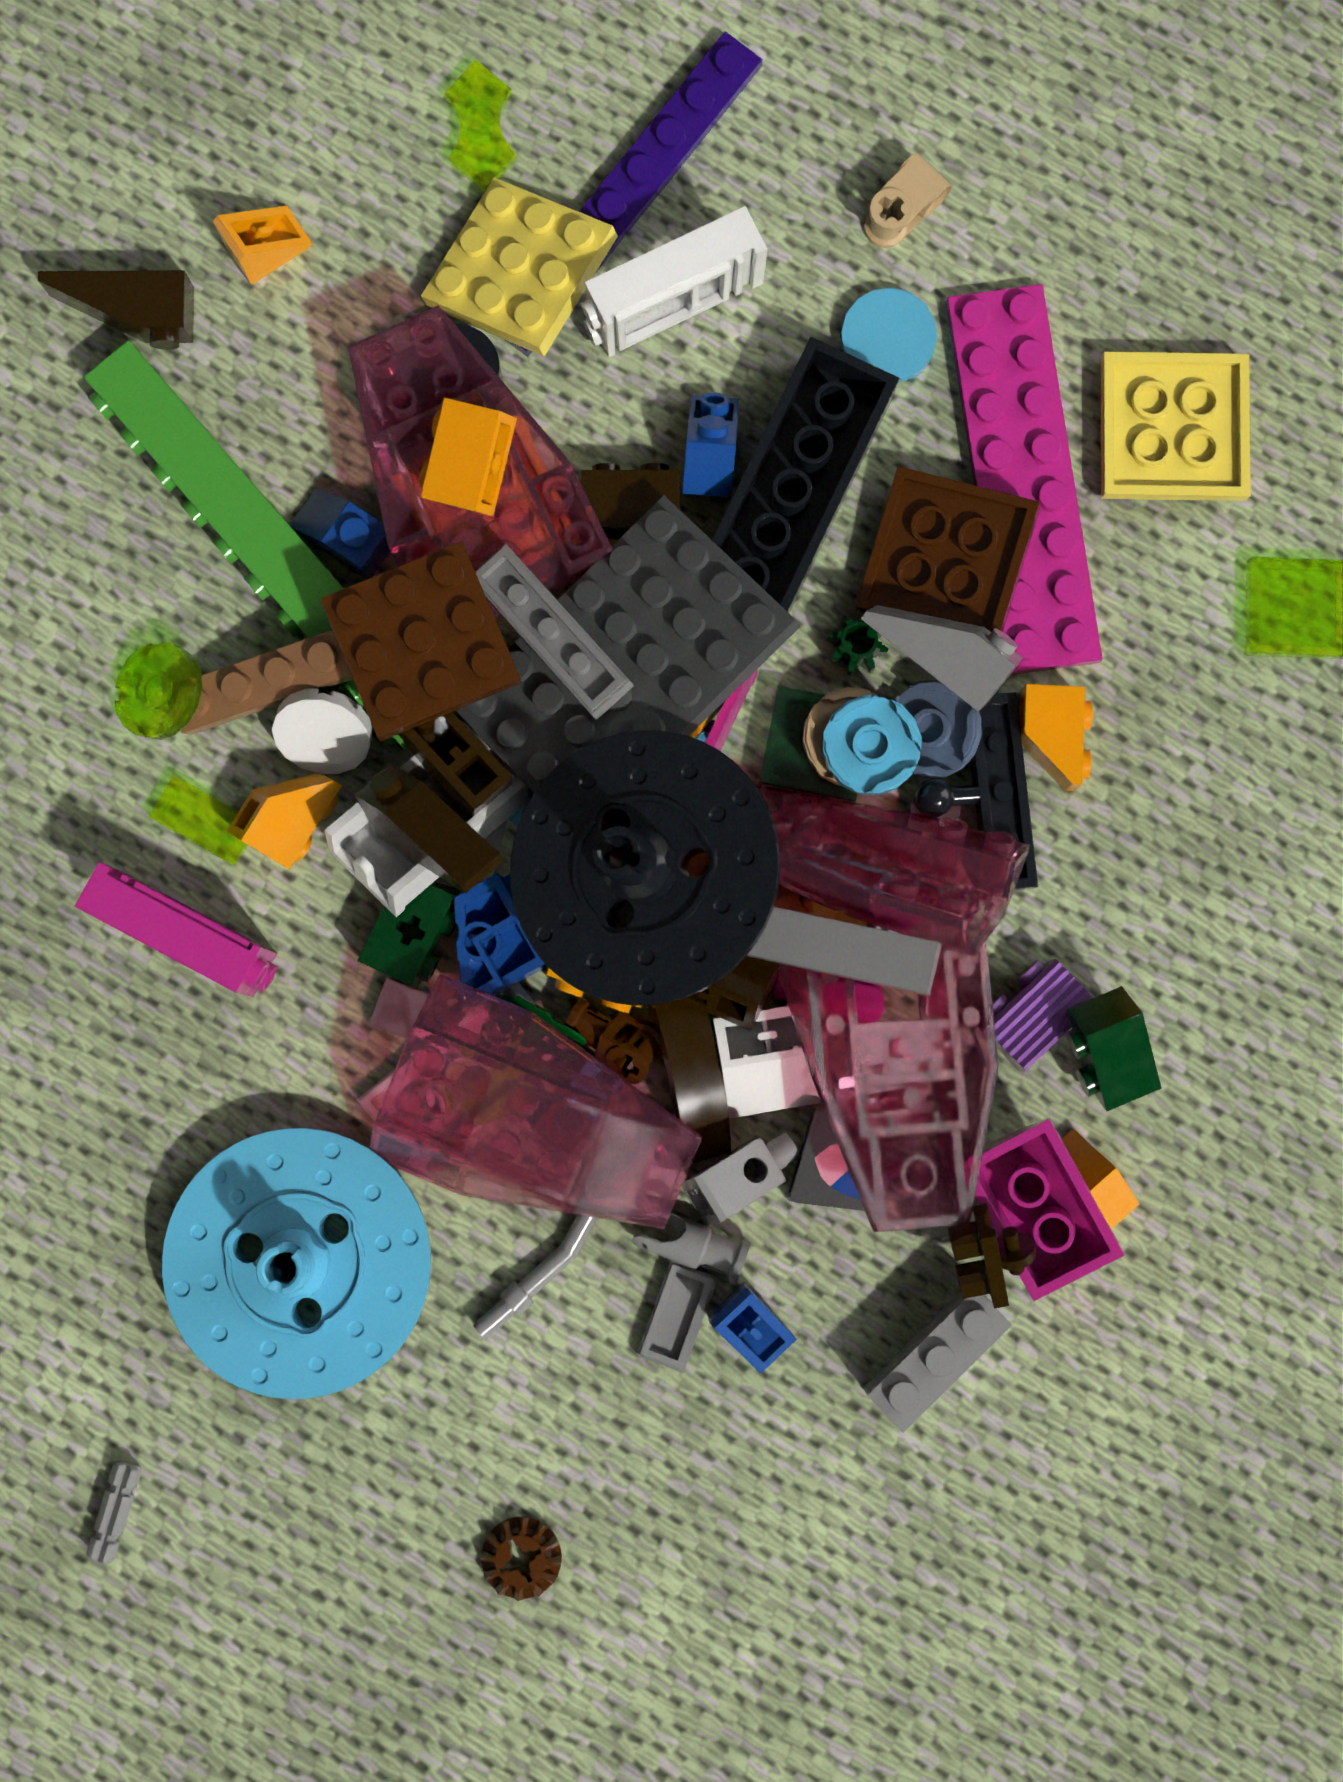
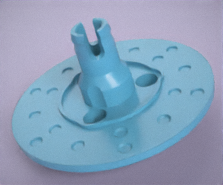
M287 1128L254 1135L232 1145L208 1162L195 1175L178 1200L168 1223L162 1253V1279L168 1308L178 1331L193 1353L209 1369L233 1385L255 1394L281 1399H309L336 1393L361 1382L386 1364L401 1348L416 1325L426 1301L431 1275V1246L425 1218L416 1197L397 1170L375 1151L354 1139L341 1134L310 1128ZM332 1213L341 1214L348 1222V1235L343 1241L331 1239L325 1231L326 1219ZM246 1233H253L262 1241L263 1251L257 1260H250L241 1251V1240ZM284 1252L293 1254L291 1259L295 1262L296 1275L293 1280L284 1277L285 1268L278 1265L279 1258ZM303 1298H311L320 1305L321 1318L317 1324L305 1323L300 1318L298 1306Z

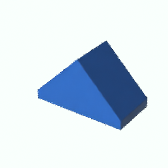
M745 1282L708 1315V1320L712 1327L760 1374L797 1340Z

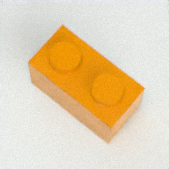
M444 398L442 408L436 412L432 423L434 442L430 458L425 461L421 469L420 484L422 493L420 498L494 516L517 418L498 410Z

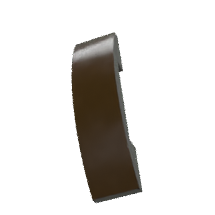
M681 1000L665 1004L648 1005L650 1018L656 1021L675 1108L676 1115L672 1116L681 1163L685 1166L731 1153L726 1093L708 1012Z

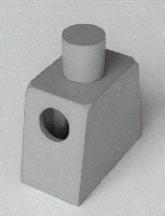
M785 1132L766 1144L758 1137L746 1142L679 1184L704 1225L721 1223L784 1183L786 1180L781 1170L798 1160L800 1153L793 1140ZM745 1164H749L753 1169L754 1177L751 1181L744 1175L743 1168Z

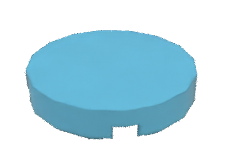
M896 288L872 290L855 301L845 315L840 341L843 352L899 377V382H905L908 379L912 380L919 376L931 361L937 341L935 319L923 301L910 292Z
M864 695L847 701L832 714L822 735L821 753L827 771L840 786L856 794L878 796L896 790L913 774L920 759L922 737L915 718L902 704L892 699L888 700L883 697Z

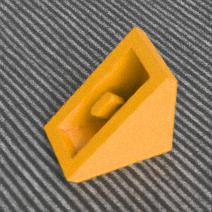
M287 205L217 215L213 220V224L226 249L251 285L306 251L313 244Z
M1071 1129L1061 1139L1112 1229L1135 1209L1139 1202L1118 1169L1079 1133Z

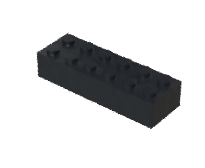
M811 336L712 539L718 547L789 614L886 414L900 379Z

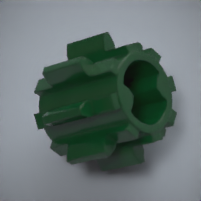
M846 615L842 616L840 621L842 631L830 632L827 639L834 646L838 647L830 657L831 663L842 660L848 664L847 675L849 676L854 672L856 666H862L863 669L872 673L875 669L873 658L886 656L889 648L878 641L882 635L863 620L853 622L852 618L849 619ZM853 634L861 635L864 637L863 645L870 647V650L863 654L852 652V643L846 641L845 638Z

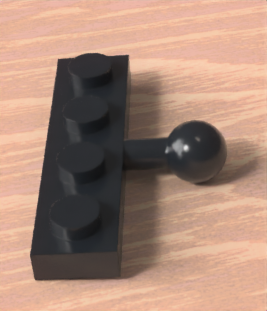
M1016 692L994 694L990 701L979 711L982 737L975 755L970 760L973 785L950 787L941 779L931 778L923 781L917 787L914 794V802L919 812L931 818L945 815L952 806H976L985 893L1034 889L1038 887Z

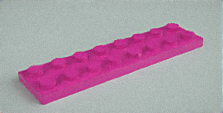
M1043 284L947 297V315L974 485L1039 501L1041 505L1003 633L1008 635L1018 645L1015 652L1023 657L1010 675L1100 663L1103 660Z

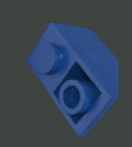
M716 392L705 393L702 396L691 395L683 494L731 498L739 399L728 398L726 395Z

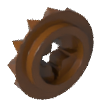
M518 1516L502 1521L490 1531L484 1541L480 1559L484 1579L490 1583L497 1594L520 1601L539 1597L555 1583L561 1567L562 1553L556 1535L546 1524L535 1518ZM513 1539L515 1545L519 1546L522 1552L530 1550L533 1552L540 1548L541 1551L537 1552L535 1557L529 1562L531 1578H528L526 1572L523 1573L519 1566L502 1569L513 1556V1545L510 1540Z

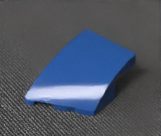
M496 873L474 886L466 894L462 893L454 898L455 922L457 923L458 934L456 941L457 959L459 961L460 975L459 1002L464 1009L548 967L532 948L521 928L512 899L510 874L502 877Z

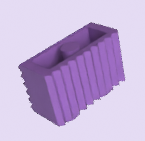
M1056 959L1048 961L1045 965L1039 960L1035 961L1017 978L1022 987L1012 997L1007 999L1001 994L981 1013L987 1021L978 1029L1019 1072L1027 1071L1071 1028L1067 1009L1093 998Z

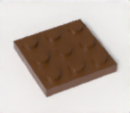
M897 466L855 607L860 611L866 612L880 605L981 626L990 632L994 628L1003 632L1040 511V502Z
M462 541L320 598L379 741L393 737L522 683Z

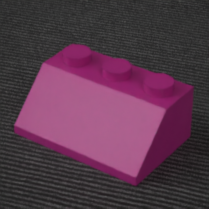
M1050 1118L1009 1133L965 1156L961 1161L959 1167L980 1204L987 1203L991 1224L997 1236L1002 1235V1231L1006 1227H1015L1019 1233L1027 1234L1035 1242L1036 1258L1019 1275L1033 1301L1125 1256L1121 1245Z

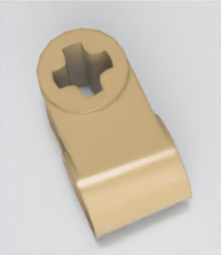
M918 152L914 153L872 198L869 213L864 223L865 236L870 243L877 247H894L922 219L927 218L944 201L951 191L953 184Z

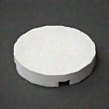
M304 689L290 694L279 705L272 727L274 742L284 757L298 767L318 774H340L355 769L366 759L372 741L371 720L361 705L348 696L335 691L328 695L318 693L319 689Z

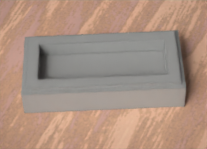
M670 1260L636 1356L684 1373L718 1276L699 1269L695 1270Z

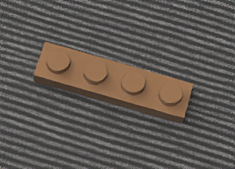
M332 629L170 686L181 733L194 734L280 705L292 693L304 689H319L321 691L353 680V677Z

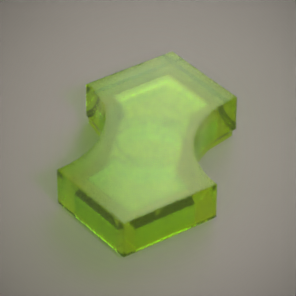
M475 59L444 93L445 100L455 110L460 121L459 139L450 154L449 163L485 193L493 178L500 179L515 163L517 156L504 139L501 131L502 113L512 96V90Z

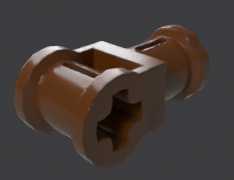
M583 998L579 999L572 1008L564 1025L580 1033L586 1039V1044L596 1049L593 1060L608 1068L618 1080L627 1084L642 1082L649 1073V1064L663 1056L657 1025L647 1020H636L623 1012H620L615 1019H612L590 1007L591 1003ZM561 1033V1035L564 1036V1037H566L567 1039H569V1040L572 1039V1038L566 1036L565 1034ZM642 1035H647L645 1040L642 1042V1040L640 1039ZM632 1062L634 1066L632 1069H628L627 1067Z

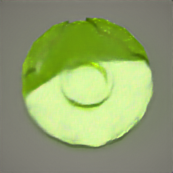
M162 642L155 645L148 643L139 647L130 655L121 668L115 688L120 689L119 701L114 700L115 712L122 725L137 736L154 740H163L181 731L190 722L197 710L202 692L201 669L194 656L182 647L170 642Z

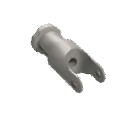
M647 1206L644 1208L643 1213L646 1217L671 1226L680 1238L675 1241L663 1242L637 1234L632 1238V1242L637 1247L695 1270L701 1266L728 1276L729 1283L736 1285L751 1242L743 1240L741 1243L716 1235L712 1233V1228L658 1207Z

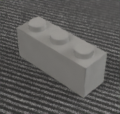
M960 1291L862 1389L904 1433L1012 1324L997 1308L994 1309L993 1304L984 1295L963 1299Z

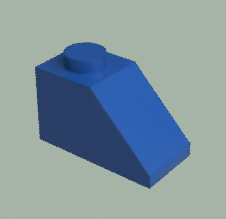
M317 487L289 525L297 534L366 580L374 576L397 543L388 526L352 502Z

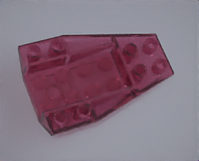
M439 305L348 346L387 544L398 567L462 541L472 566L476 571L504 544H507L547 590L552 593L569 585L583 575L597 561L612 553L613 549L570 461ZM444 398L498 410L517 418L494 516L420 498L422 493L420 484L421 469L425 461L430 458L434 442L432 423L436 412L442 408ZM487 598L495 619L502 616Z
M753 781L768 804L775 822L781 854L779 884L851 918L900 934L937 941L942 947L970 956L977 954L1004 918L1030 846L1016 841L1012 835L1000 831L987 833L970 828L966 822L957 818H931L910 812L764 786L760 782Z
M439 974L404 1045L373 1126L370 1150L384 1158L391 1166L459 1195L664 1229L703 1136L535 1013Z

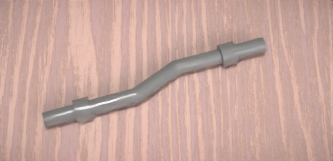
M675 1112L653 1132L648 1129L634 1142L637 1147L591 1188L562 1244L520 1283L513 1281L500 1293L502 1299L473 1325L485 1340L515 1313L520 1316L534 1303L531 1298L577 1257L607 1200L649 1161L655 1164L668 1152L666 1146L676 1138L672 1116L676 1115Z

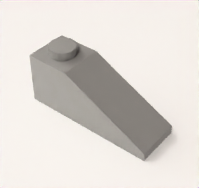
M880 605L867 610L861 620L978 712L990 701L1023 659L1022 656L1015 652L1018 645L1008 635L995 628L990 632L981 626Z

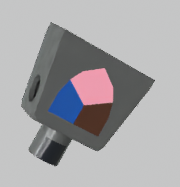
M812 1108L800 1150V1158L797 1160L787 1200L801 1204L870 1211L876 1192L903 1200L909 1185L911 1171L884 1163L889 1148L888 1142L823 1110Z

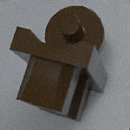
M987 1203L973 1205L974 1221L947 1227L955 1261L978 1256L982 1258V1260L955 1265L962 1298L966 1299L990 1294L994 1309L1009 1306L1003 1269L1009 1270L1012 1275L1022 1274L1024 1268L1030 1265L1036 1258L1035 1242L1027 1234L1019 1233L1015 1227H1006L1003 1229L1002 1235L997 1238L996 1232L992 1228Z

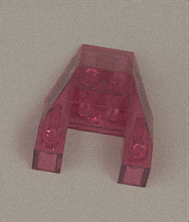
M983 916L938 917L911 926V936L937 941L942 945L930 996L917 993L920 1020L858 1023L854 979L780 963L781 984L813 1083L873 1232L958 1225L970 1222L972 1206L974 1204L999 1067Z

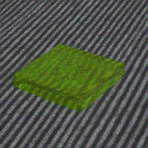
M1251 556L1247 560L1245 656L1343 659V560Z

